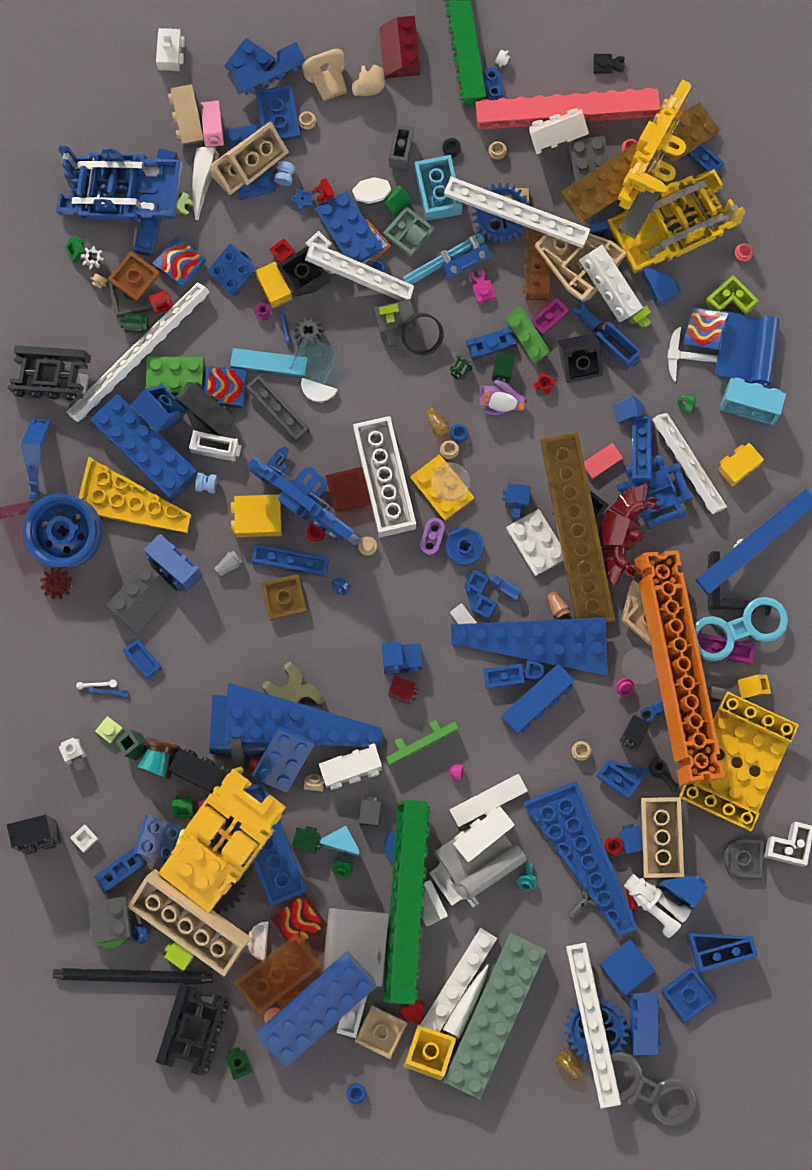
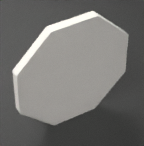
M374 177L360 181L352 191L356 201L370 204L384 200L391 192V187L387 180Z

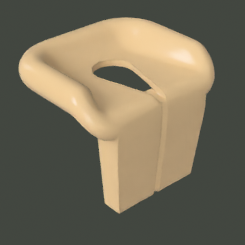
M332 49L312 56L303 63L304 77L307 81L314 83L323 101L347 93L342 76L345 59L344 52L341 49ZM329 63L327 71L323 72L320 67L323 64Z

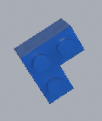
M401 641L381 643L384 673L388 672V675L400 674L399 671L418 673L422 669L420 643L401 645Z

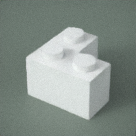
M794 822L790 826L788 840L773 836L769 837L764 858L800 867L806 866L812 843V826Z

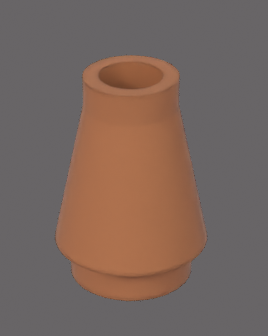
M553 591L546 596L553 618L565 619L571 614L569 611L570 607L558 595L557 591Z

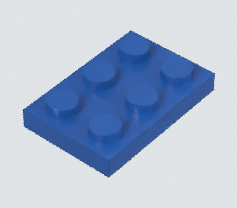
M292 85L256 90L262 127L268 122H272L282 141L301 138Z
M278 727L252 773V778L288 792L314 747V741Z

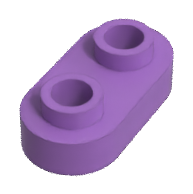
M439 518L428 520L424 529L420 549L427 556L435 555L441 544L445 526ZM437 526L438 531L434 532L431 528ZM432 544L433 548L427 549L426 545Z

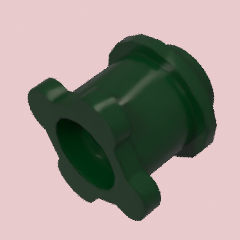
M458 355L455 365L449 368L450 374L456 380H464L468 370H473V364Z

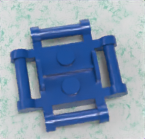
M657 455L651 460V467L657 466L659 470L651 473L652 479L651 483H647L645 499L646 502L649 497L660 499L655 505H659L661 508L659 510L648 508L639 513L636 520L639 518L644 519L649 530L669 520L685 517L681 503L694 498L692 492H689L681 473L680 463L666 468L661 455ZM629 465L625 467L629 481L616 485L618 492L623 494L631 486L640 487L644 483H632V467ZM674 473L682 496L677 497L675 487L668 474ZM672 508L675 509V511L658 516L656 518L652 519L651 517L652 515L658 514L660 512Z

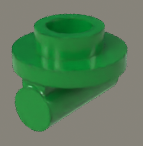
M334 859L332 870L339 877H348L352 873L354 863Z

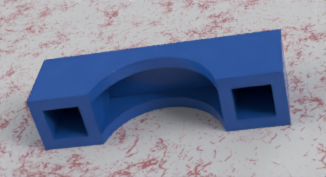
M297 42L280 49L276 53V64L270 71H260L247 64L230 73L229 75L238 94L245 93V95L256 91L255 87L259 85L263 88L271 84L270 80L274 78L278 81L286 77V73L289 71L295 73L303 69L302 65L306 60Z

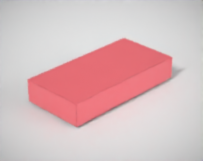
M613 443L584 461L586 473L592 480L623 460L622 455Z

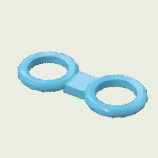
M761 597L751 601L744 609L743 617L726 622L714 616L700 619L694 624L696 638L702 627L711 624L723 629L727 638L725 648L719 653H708L698 644L700 657L711 662L721 661L729 656L734 648L735 641L748 636L762 642L775 641L787 629L788 616L786 610L775 599ZM766 605L776 610L780 623L775 632L763 634L753 627L751 614L756 607Z

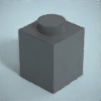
M366 797V800L362 799L359 825L379 826L382 803L378 801V798Z

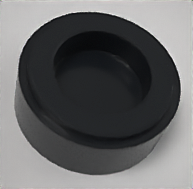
M448 138L443 142L442 151L445 156L451 155V158L460 153L461 145L457 139Z

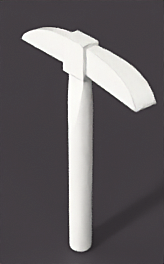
M681 327L674 331L668 349V367L674 382H676L677 360L679 359L707 362L717 361V355L681 352L678 350Z

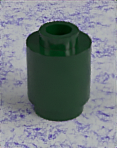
M125 313L124 317H121V328H124V332L143 333V331H148V316Z

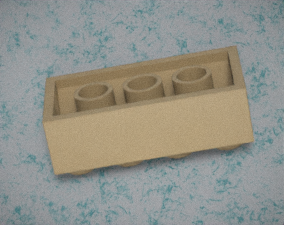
M681 797L641 798L644 878L675 879L684 877Z

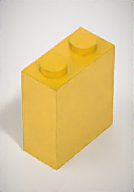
M279 495L234 496V502H231V513H235V520L231 521V530L235 532L236 538L282 536L281 502L277 500Z

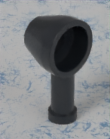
M656 758L649 763V773L652 777L662 778L671 788L672 792L679 786L667 773L668 765L663 759ZM661 764L662 770H657L655 765Z

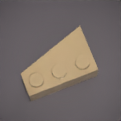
M192 84L170 88L171 94H168L170 105H174L175 108L172 116L174 123H178L179 130L176 131L178 142L182 141L183 146L204 142Z

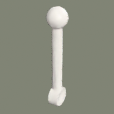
M116 680L86 684L78 682L76 684L79 690L83 689V687L110 686L114 688L117 686Z

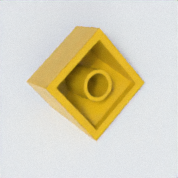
M418 1025L403 1067L442 1080L445 1076L456 1038Z

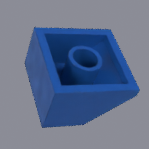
M691 875L664 880L657 885L658 888L689 908L696 907L708 888L705 885L706 881L697 875L695 877Z

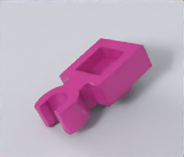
M480 269L481 277H476L474 272H471V280L476 283L472 285L477 304L496 298L490 280L484 281L485 271L483 269Z

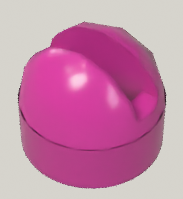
M453 765L449 770V775L454 780L462 781L464 765Z

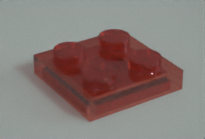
M362 467L325 475L332 506L336 512L371 504Z

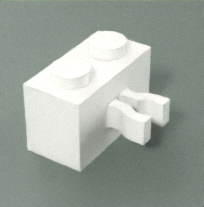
M158 28L156 54L158 70L180 71V64H183L184 61L181 47L184 48L185 37L181 35L180 29Z

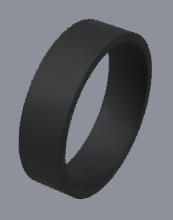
M417 313L410 316L403 324L401 338L405 347L412 353L426 356L434 353L441 346L444 331L441 323L435 317L427 313ZM430 317L435 320L439 328V337L436 344L427 351L418 352L412 350L406 341L408 326L417 318Z

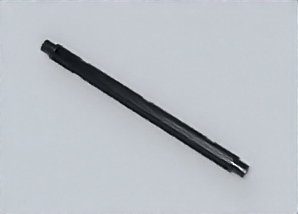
M81 968L53 970V978L61 980L185 984L213 983V974H205V972Z

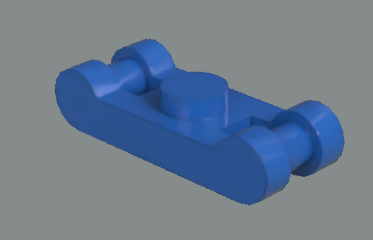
M506 327L488 335L468 339L466 345L467 348H470L471 359L475 360L517 346L516 339H513L512 328ZM505 337L506 342L501 343L500 338ZM482 345L483 349L478 350L477 346Z
M134 848L94 876L97 882L100 881L102 884V889L105 893L148 864L145 858L142 859L139 854L133 853ZM131 858L136 863L133 866H130L127 862ZM111 873L114 879L109 882L106 876Z

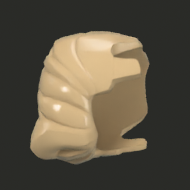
M373 65L370 71H366L365 66H361L359 79L352 84L354 96H373L380 93L385 86L383 68Z

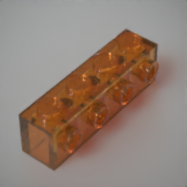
M531 228L526 230L525 241H529L528 247H525L524 258H528V263L524 265L523 276H527V282H523V293L526 294V300L548 301L550 267L534 247L545 234Z

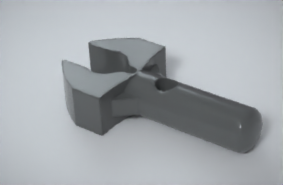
M585 889L580 893L582 901L568 914L571 919H575L587 906H597L593 900H587L588 893Z

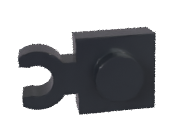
M594 54L593 74H611L612 69H615L617 72H623L625 66H620L618 63H623L625 57L618 56L612 59V54Z

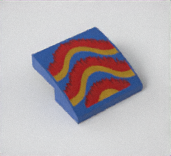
M176 237L152 264L155 268L166 274L170 280L183 287L207 260L187 243Z
M694 308L687 326L684 344L721 350L724 331L727 332L730 313Z
M206 367L204 392L207 395L211 394L218 399L217 403L220 406L226 405L242 408L244 404L246 370Z

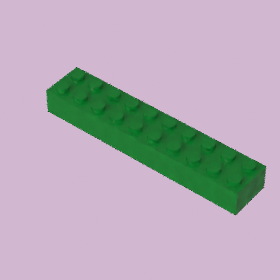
M405 799L397 802L383 1002L415 1004V1000L418 999L416 980L419 979L420 969L417 967V960L421 957V947H418L423 932L422 927H420V919H423L424 907L421 906V901L425 897L423 878H426L427 868L424 866V858H427L428 847L425 846L426 838L429 837L427 818H430L431 814L428 801Z

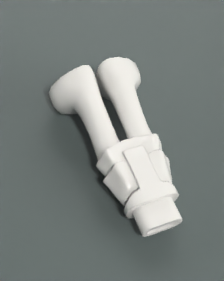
M634 874L624 885L630 891L629 894L634 897L637 904L642 906L644 911L647 910L664 925L662 931L667 938H670L680 929V923L685 922L691 912V908L687 905L679 906L675 904L660 889L656 888V885L645 881L643 878L639 879ZM658 902L662 906H664L668 911H670L674 915L676 920L667 915L655 904Z

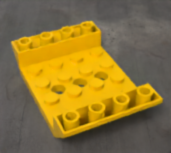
M727 691L713 718L719 749L724 753L723 759L717 760V762H722L725 777L715 782L700 783L699 781L695 784L683 785L679 797L752 832L759 816L760 807L799 724ZM737 757L741 760L742 765L740 768L732 766L731 761L733 758ZM751 766L759 768L760 773L757 777L750 775L749 769Z

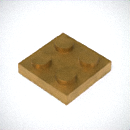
M298 574L261 583L270 621L307 612Z

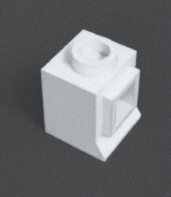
M71 738L62 742L61 746H59L63 759L67 764H71V759L80 755L82 758L87 757L79 739Z

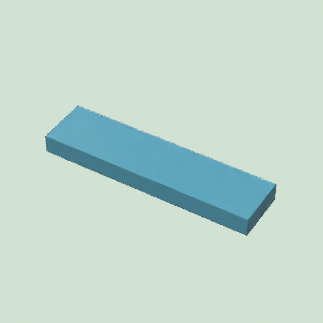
M233 348L230 367L305 377L307 357Z

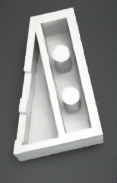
M578 108L567 111V114L560 116V114L549 117L550 120L544 122L542 120L532 123V126H529L536 154L542 153L541 149L549 146L554 148L557 147L558 143L569 142L589 134L582 109L578 110Z
M375 743L369 745L370 748L361 751L358 749L352 751L351 754L319 763L326 788L330 787L331 790L342 787V783L349 781L350 784L361 781L360 777L368 775V778L379 775V771H382V765Z
M493 806L485 813L487 815L486 818L482 821L478 818L470 825L471 830L466 834L462 831L454 838L456 840L453 843L468 863L514 827L515 824L500 806L497 809Z

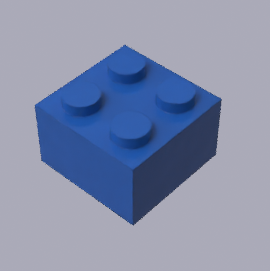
M163 384L144 389L131 404L136 413L143 417L148 426L155 432L175 427L188 412L174 400L175 397Z

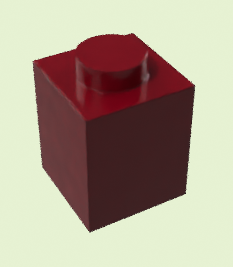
M394 675L388 696L410 704L411 699H416L419 689H416L415 682Z

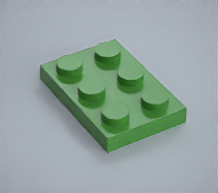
M147 357L146 389L163 384L172 395H178L187 382H198L203 386V357Z

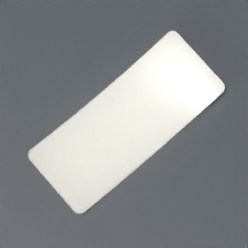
M462 603L450 611L458 624L477 623Z

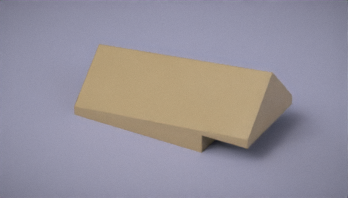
M268 122L210 165L211 176L231 195L242 185H248L289 153L272 122Z

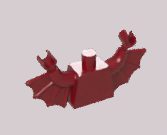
M647 483L640 487L631 486L626 493L619 494L616 503L610 506V509L616 513L606 510L599 540L601 547H603L601 550L606 575L614 586H617L624 570L633 579H636L634 577L635 571L641 573L639 568L632 564L630 565L627 561L626 550H631L634 542H642L644 539L643 531L638 530L639 524L634 522L639 513L648 508L654 510L661 508V506L655 505L657 501H660L658 498L649 497L647 502L645 501Z

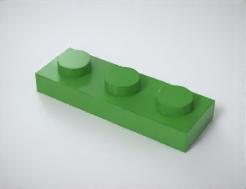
M518 307L506 317V320L534 364L540 363L551 353L522 307Z

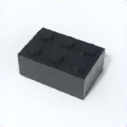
M179 748L169 767L172 774L210 793L214 792L213 789L216 786H222V781L231 772L225 766L216 767L214 761L204 756L202 759L198 758L196 752L185 748V750Z
M46 814L6 824L11 848L25 853V855L36 853L39 848H44L45 850L56 848V844L61 843L56 820Z

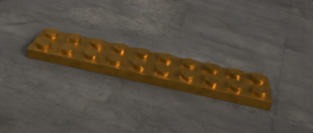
M700 102L681 113L679 123L672 135L684 141L686 145L684 153L679 156L665 153L663 156L664 151H662L658 159L662 158V161L672 165L721 132ZM638 142L560 192L559 195L581 224L618 200V196L624 187L622 185L623 181L631 169L630 165L637 151ZM674 143L670 144V147L674 149H679L678 145Z
M574 432L540 439L575 619L605 617L606 623L615 621L579 434Z

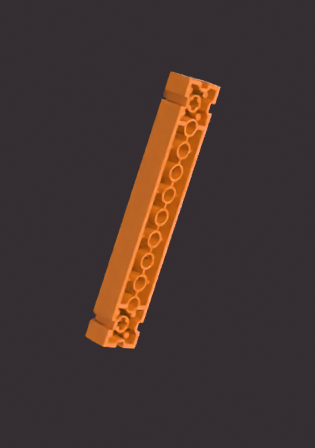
M664 551L660 555H658V552L643 553L634 561L635 566L641 570V573L637 571V574L642 575L639 586L674 761L680 764V769L676 770L679 786L691 785L699 781L700 783L715 782L724 778L725 774L722 762H717L716 756L720 754L684 575L683 572H678V567L681 566L679 551Z

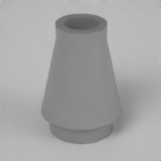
M235 550L229 551L214 569L222 577L224 574L240 567L243 560Z

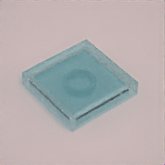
M305 335L290 369L325 385L340 350Z

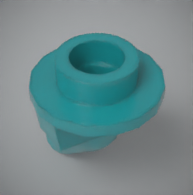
M525 862V875H519L517 884L523 890H531L536 887V876H532L533 862Z

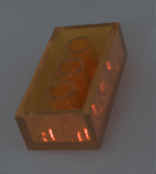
M299 931L233 984L255 1013L260 1015L323 964V961Z

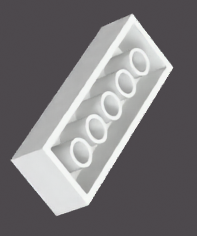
M390 416L353 424L379 538L415 530L416 521Z

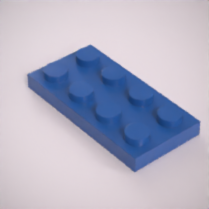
M260 123L225 130L228 150L230 151L261 128ZM267 169L250 184L242 185L238 189L240 200L275 193L271 169Z
M347 191L315 208L316 213L342 255L362 263L383 251V247Z

